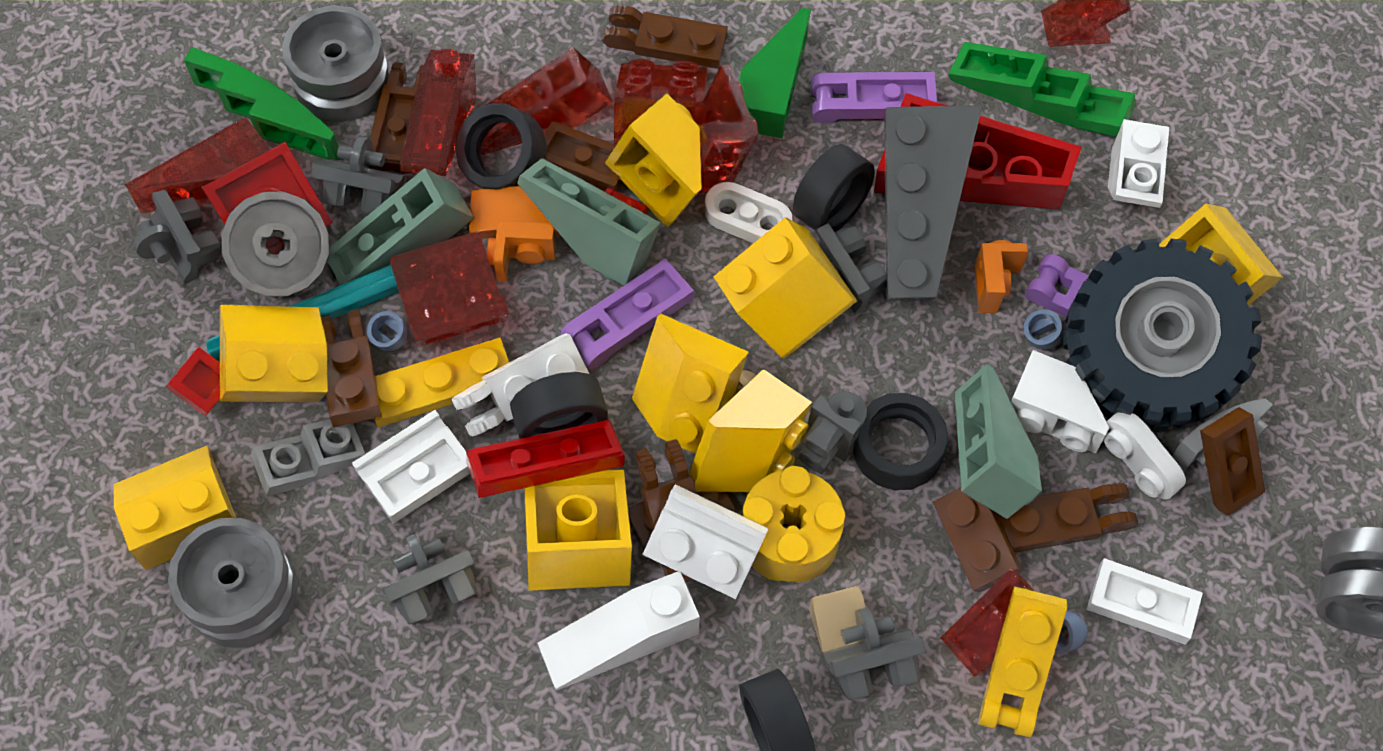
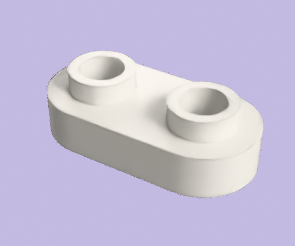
M719 183L713 186L705 197V216L708 222L717 229L751 243L756 242L769 231L761 228L763 224L770 223L776 225L784 217L792 220L791 211L784 203L736 183ZM728 206L732 207L735 211L731 214H725L720 209Z
M1118 412L1106 421L1109 426L1104 438L1106 447L1112 454L1126 463L1134 473L1138 487L1146 495L1153 498L1170 499L1185 485L1186 478L1181 467L1134 413L1128 415Z

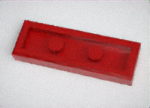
M610 420L466 450V462L478 498L622 467L625 460V454Z

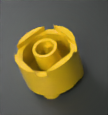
M789 466L782 471L767 475L753 486L746 497L742 516L768 528V531L751 566L770 580L796 583L810 581L829 568L838 551L844 527L845 512L839 496L825 480L808 472L803 467ZM783 524H787L789 527L786 529L783 527Z

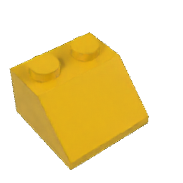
M665 94L629 125L605 164L620 176V179L667 227L675 222L701 190L700 127L693 121L690 112L683 105L676 103L668 94Z
M1204 204L1159 244V247H1165L1171 238L1185 240L1187 243L1185 250L1195 252L1201 245L1214 251L1210 260L1219 266L1227 260L1237 269L1231 276L1238 285L1247 281L1254 294L1247 301L1248 306L1283 278L1226 207Z
M786 217L713 276L736 313L781 358L791 355L857 302L810 231Z
M220 305V402H319L328 392L327 342L319 307Z
M660 314L657 316L632 400L657 437L665 441L677 438L681 448L696 454L708 420L734 397L749 352Z
M763 369L708 420L688 474L693 478L696 492H750L753 486L762 478L792 466L795 457L790 453L791 450L797 447L808 431L809 425L804 420L812 402Z
M208 445L113 484L114 510L128 549L145 570L171 560L179 544L197 527L219 518H236Z
M604 470L524 488L528 591L630 586L632 545L624 470Z

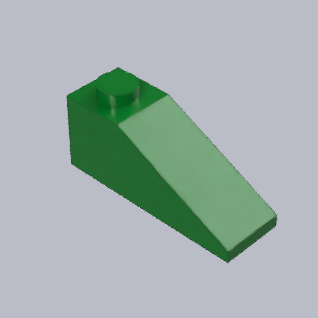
M801 8L741 69L737 86L729 85L725 101V111L732 113L731 129L783 139L807 41L811 9Z

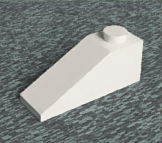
M678 571L631 589L538 642V646L555 690L558 691L699 635L700 616L682 574Z

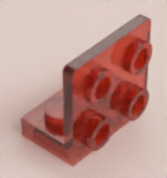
M634 59L629 63H622L614 95V144L617 145L630 124L665 94H668L676 103L683 105L690 112L693 121L700 127V151H702L708 68L698 67L696 63L690 61H679L673 63V65H656L651 60Z
M726 64L720 65L695 119L700 127L701 190L698 193L708 192L719 183H734L758 137L757 123L750 116L744 101L742 85L736 80L731 65Z
M470 233L390 258L391 268L417 348L508 320L509 311L504 295H499L480 233Z

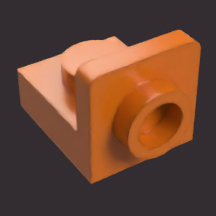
M498 220L496 238H489L487 243V265L494 266L497 281L507 282L509 258H517L518 261L525 264H539L543 260H555L557 242L554 226L551 223Z
M996 240L991 243L981 244L974 263L979 313H997L1003 298L1010 296L1011 273L1021 272L1028 256L1027 244L1012 243L1008 240Z

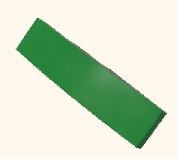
M964 42L948 73L950 80L974 91L1061 124L1117 137L1123 120H1130L1136 106L1135 93L1092 86L1091 74L1048 67L1047 55Z
M191 47L184 62L194 85L218 92L225 111L249 118L258 138L279 145L286 142L289 148L323 159L340 160L337 157L339 146L334 132L303 104L270 81L231 61Z

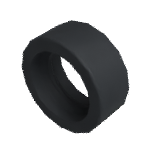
M491 103L477 108L464 120L457 133L455 153L458 167L467 180L483 189L498 190L505 187L519 186L517 183L522 173L540 159L546 160L547 144L544 131L535 118L510 105ZM502 122L511 123L518 128L521 134V155L516 165L504 175H493L483 167L481 159L482 142L488 131L496 124Z
M838 144L829 148L813 163L799 184L792 208L795 217L815 231L817 228L828 223L834 232L840 230L857 213L867 198L875 176L873 163L846 145Z
M564 372L543 377L522 388L514 395L510 402L519 439L608 420V409L599 381L588 373Z
M888 393L872 400L866 407L867 416L859 430L853 449L854 460L862 474L876 485L894 491L912 490L927 483L939 470L949 441L947 425L940 412L924 398L909 393ZM902 418L914 422L924 430L928 437L929 447L927 454L921 461L915 464L898 465L888 462L878 455L872 447L871 436L874 428L886 419Z
M775 669L739 685L743 708L761 751H816L802 707L788 679L780 669Z

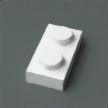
M1104 558L1099 565L1086 610L1186 645L1193 633L1203 593Z

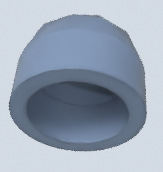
M1036 310L1024 322V333L1027 341L1037 349H1053L1060 343L1063 337L1064 329L1061 319L1051 310ZM1054 327L1057 329L1055 332L1039 340L1033 337L1051 331Z
M381 311L370 319L367 325V336L380 350L395 351L400 349L407 341L408 329L405 321L398 314L392 311ZM385 324L397 333L393 340L380 332Z
M1066 611L1055 653L1064 654L1076 650L1084 644L1088 636V628L1077 612ZM1068 629L1069 637L1066 639L1061 633Z

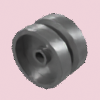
M336 5L313 9L299 17L286 31L282 45L285 65L292 79L298 101L316 117L322 120L337 122L358 119L375 110L379 104L383 85H387L389 70L379 30L368 15L352 7Z
M262 192L243 200L229 214L221 234L222 256L231 275L246 289L264 296H289L307 288L322 273L329 255L328 231L320 214L304 199L286 192ZM273 236L280 237L285 244L284 250L276 255L269 253L268 249H266L267 240Z
M219 518L197 527L179 544L170 561L168 585L174 603L207 640L227 648L250 647L271 638L287 623L297 603L298 581L292 565L283 553L278 541L262 525L244 518Z
M1347 528L1331 533L1323 542L1321 569L1325 577L1318 583L1317 615L1324 622L1335 628L1376 639H1383V528Z

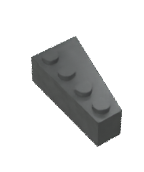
M982 105L886 107L884 115L886 301L934 300L937 297Z

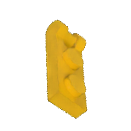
M1014 586L983 697L978 725L994 729L996 724L1015 729V735L1031 738L1067 611V599ZM1007 693L1022 697L1019 708L1001 704L1003 694Z

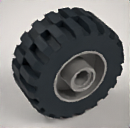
M1155 238L1142 240L1137 249L1134 250L1129 245H1126L1114 251L1110 260H1102L1092 269L1069 307L1065 322L1068 324L1063 334V349L1069 350V358L1066 363L1076 367L1075 371L1081 381H1086L1093 397L1100 403L1099 408L1103 415L1109 417L1112 413L1116 414L1118 412L1128 415L1134 413L1146 425H1149L1151 431H1165L1170 426L1182 429L1192 426L1202 418H1208L1241 390V385L1251 377L1256 367L1255 362L1252 360L1253 357L1261 351L1262 336L1254 334V329L1262 323L1259 308L1248 307L1247 301L1254 294L1247 281L1240 285L1234 281L1231 276L1237 269L1227 260L1219 266L1210 260L1214 251L1200 245L1195 252L1185 250L1187 244L1185 240L1172 238L1165 247H1159V241Z

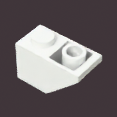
M1123 120L1111 152L1108 189L1113 200L1157 208L1161 207L1169 127Z
M1033 350L1011 401L1024 430L1031 433L1042 431L1057 437L1065 447L1074 451L1085 452L1088 450L1096 453L1107 434L1109 426L1086 381H1081L1075 371L1076 367Z

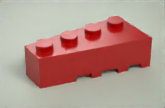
M905 93L900 107L948 105ZM980 116L960 201L1060 210L1082 146ZM885 149L876 171L874 193L885 194Z

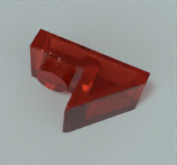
M1058 0L1041 10L1048 45L1056 47L1111 43L1107 23L1131 10L1129 0Z
M1011 568L940 637L974 677L982 674L994 661L1014 586L1034 591L1014 568Z

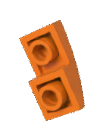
M520 186L505 187L498 190H471L470 211L474 219L470 221L469 233L477 239L496 237L498 220L550 223ZM555 229V235L558 236V235H560V234H559V232Z

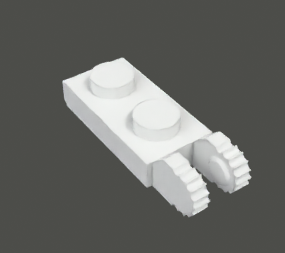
M565 333L483 376V381L454 396L452 402L456 410L465 409L486 398L489 394L491 395L496 407L474 417L465 425L469 435L476 436L499 425L503 420L507 422L513 419L510 402L514 395L526 385L543 377L558 373L582 372L589 374L571 335Z

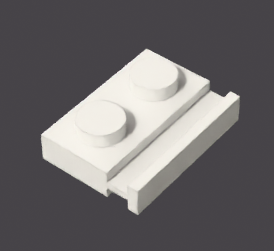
M436 410L352 462L356 473L364 481L393 524L470 474L466 462L465 449L448 426H445Z
M675 484L642 555L671 569L680 571L682 574L736 599L767 534L768 528Z

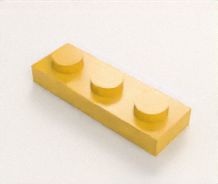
M501 337L377 375V390L382 417L374 418L377 427L379 428L453 404L452 398L483 381V376L509 363Z

